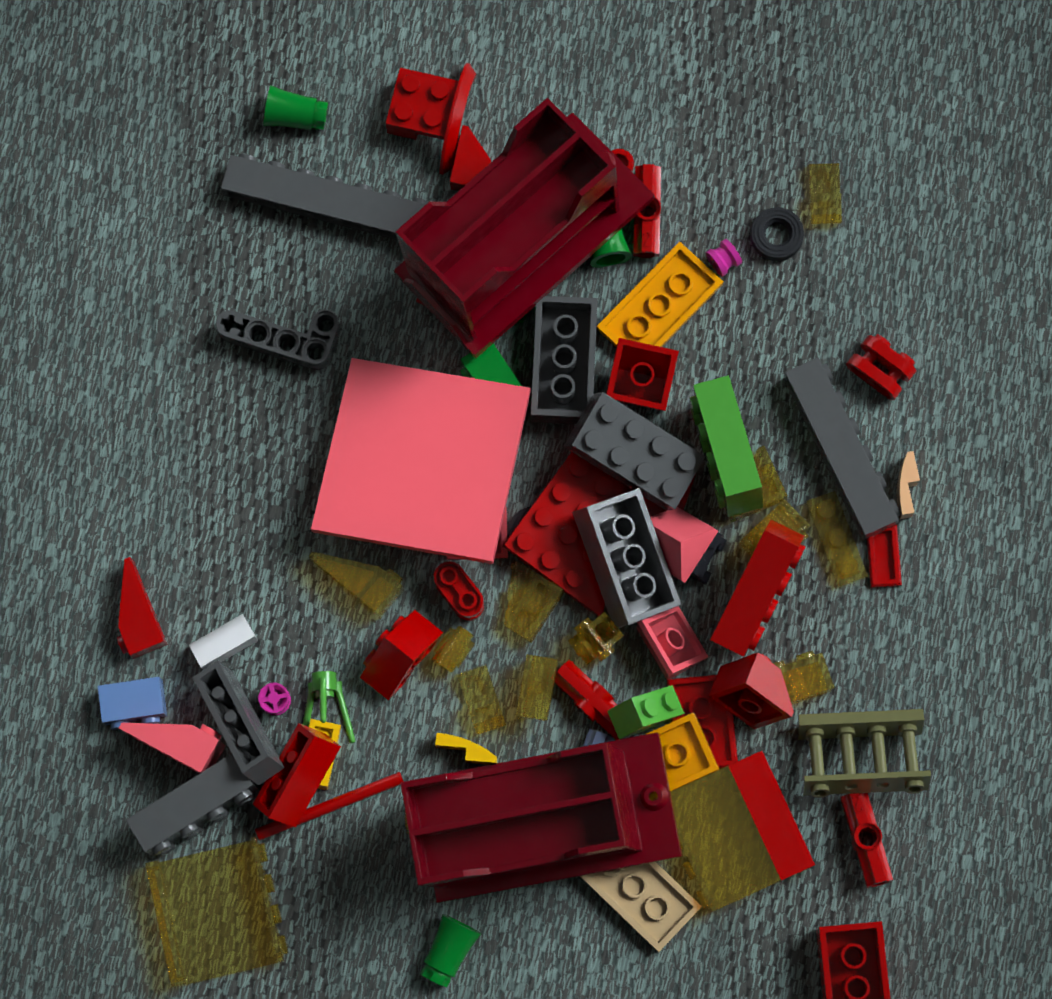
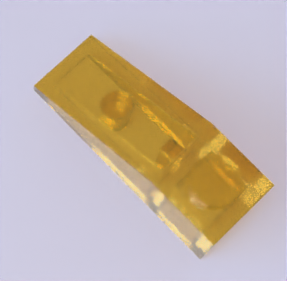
M312 552L309 555L310 560L380 618L404 591L403 586L400 584L403 579L390 568L385 572L378 566Z

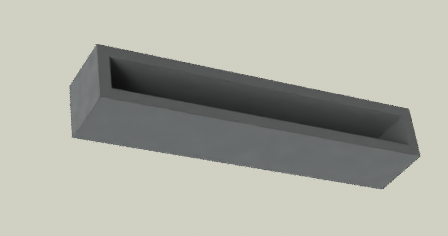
M819 357L786 371L784 381L864 541L897 525L899 521L897 516L900 515V511L893 498L889 500L884 491L887 485L881 472L875 473L870 463L873 461V456L869 447L866 444L862 445L857 436L860 434V430L853 417L848 418L844 410L847 405L840 390L835 392L830 382L833 380V376L826 363L822 365Z

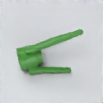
M333 671L312 673V682L308 683V697L303 725L309 727L314 697L320 699V721L325 723L327 699L334 698V693H336L349 742L354 743L355 737L342 692V681H337L336 672Z

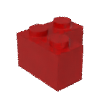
M416 610L412 611L406 618L401 615L392 625L391 632L386 629L375 643L378 649L372 650L363 662L366 668L360 678L387 700L402 688L415 667L432 651L443 634L439 628Z

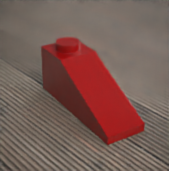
M128 557L124 559L118 623L121 636L117 637V641L123 654L129 653L135 659L168 644L133 559Z

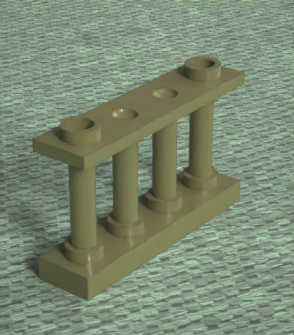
M923 709L799 714L797 724L798 740L809 741L812 776H804L803 796L811 795L816 798H822L829 794L906 791L907 793L915 794L928 790L931 771H919L915 736L922 734ZM899 735L903 739L906 771L887 772L884 737ZM854 737L871 738L875 773L856 774L853 748ZM837 738L840 740L843 774L825 775L822 739Z

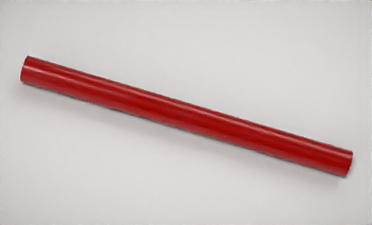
M397 772L307 808L297 826L401 785L400 782H404L401 773ZM274 821L256 828L255 831L260 841L293 827Z

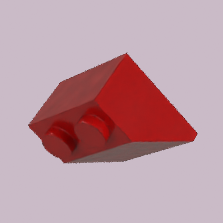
M619 338L606 394L618 401L666 411L679 351Z
M757 652L720 666L709 697L751 728L757 729L792 717L794 711L782 671L767 656Z

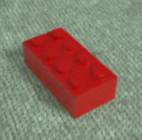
M770 520L710 639L711 641L743 657L748 649L755 650L765 630L760 624L761 622L768 624L779 602L774 599L775 594L782 596L792 576L787 570L789 566L794 569L796 568L806 546L801 544L804 535Z
M882 921L816 928L823 999H891Z

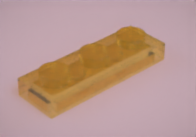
M833 491L806 501L838 588L867 578V572L836 492Z

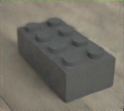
M545 296L536 304L531 422L577 424L592 398L598 298Z
M604 392L593 394L563 446L630 489L640 488L643 497L664 510L676 509L706 457Z
M640 488L572 512L613 628L630 625L681 605Z
M233 754L129 817L126 819V822L145 853L162 857L176 848L174 843L179 839L185 838L187 841L202 832L200 826L208 821H212L215 824L229 815L227 809L235 804L242 807L254 800L256 797L253 793L259 789L255 782L242 774Z

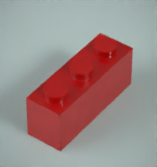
M298 723L279 756L284 768L265 781L253 805L268 818L296 828L341 746L325 733Z

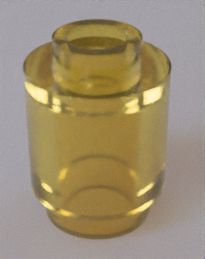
M459 625L456 630L450 627L435 648L434 652L436 654L432 660L452 673L456 667L460 668L475 646V643L471 641L474 635Z

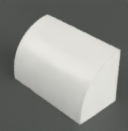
M241 614L189 644L200 667L204 670L217 660L222 662L257 642L258 639L244 615Z

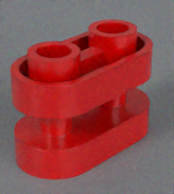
M876 334L875 337L868 335L860 345L865 352L864 356L853 354L847 361L846 366L851 372L887 399L895 400L902 391L897 381L899 379L906 382L910 381L916 373L915 361L903 352L898 354L890 348L891 344L881 335ZM876 360L877 362H879L890 372L888 374H885L883 371H881L879 368L873 365L874 361Z
M451 561L441 563L434 572L437 590L459 618L465 621L476 620L484 611L482 593L459 564Z

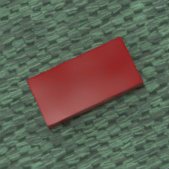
M897 525L882 531V533L867 538L871 588L902 586Z

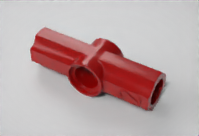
M643 164L635 166V175L655 195V199L647 205L655 210V214L646 217L638 213L634 217L633 256L653 258L660 256L661 167L654 164Z
M569 659L556 671L551 680L574 700V705L578 709L581 708L588 715V719L592 722L595 720L611 737L619 740L608 714L609 709L617 706L614 702L615 699L601 684L595 680L592 681Z
M850 793L841 796V803L852 837V846L856 851L866 888L892 882V873L882 843V832L877 826L868 793ZM862 832H869L873 835L875 843L871 846L863 845L858 835Z

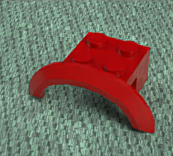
M465 64L459 81L405 68L399 69L385 123L387 133L414 140L417 139L418 134L444 140L439 170L441 175L448 172L454 165L465 107L472 84L477 75L471 64Z

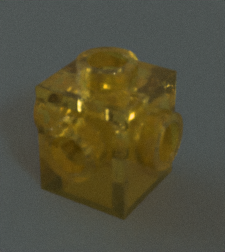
M603 612L593 621L587 617L574 628L577 634L568 642L574 648L576 654L588 665L596 658L602 662L615 651L612 645L624 635L606 612Z

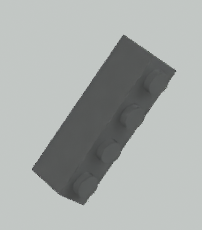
M217 660L192 677L242 774L260 785L281 771L284 766L234 672Z

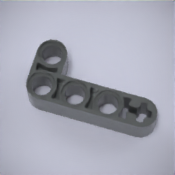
M326 309L315 313L307 334L231 310L223 311L216 319L217 331L224 341L313 370H321L328 366L341 330L337 315L331 310ZM329 320L334 323L333 329L328 332H322L318 329L323 321ZM234 321L238 329L231 328L227 332L225 325H230ZM263 330L267 332V336L263 341L255 342L252 340V335L256 331ZM287 339H292L296 342L295 347L290 351L280 349L282 342ZM320 348L325 351L323 357L319 360L309 358V353L313 349Z

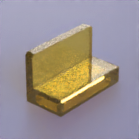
M526 655L516 712L518 719L525 720L528 718L548 722L558 665L557 659Z

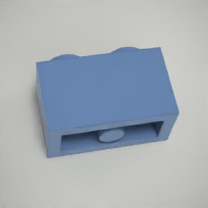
M160 677L98 686L102 723L111 725V730H118L121 723L140 720L142 723L157 724L160 723V717L167 716L163 680Z

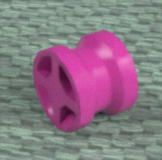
M727 239L722 240L720 246L715 250L709 249L705 252L708 261L721 277L725 276L731 267H738L742 264L739 253Z
M269 683L260 690L258 701L266 713L281 715L289 709L291 696L283 685Z

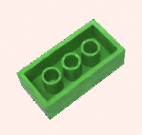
M729 375L694 384V396L689 397L692 407L691 413L695 426H698L702 451L706 453L711 481L714 480L715 495L719 509L725 507L727 516L730 517L763 508L762 484Z

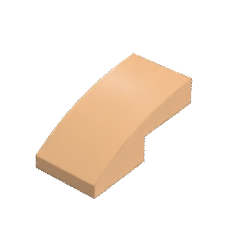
M914 451L907 452L898 476L897 506L900 511L899 520L910 518L915 513L909 487L917 486L920 481Z

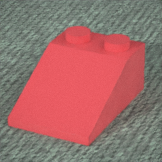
M121 723L119 729L127 735L199 774L216 764L226 746L220 741L222 736L204 724L200 728L187 724Z

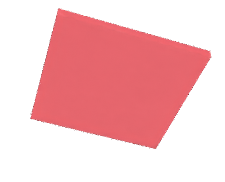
M351 358L311 531L324 535L493 564L530 398V388Z

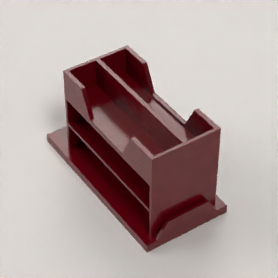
M546 98L513 127L503 152L447 202L429 201L395 231L404 261L393 271L454 337L477 358L527 314L543 297L547 296L655 199V195L573 112L566 117Z
M659 732L400 782L417 882L419 886L434 887L437 903L683 857ZM652 792L658 794V798L655 801L650 800Z

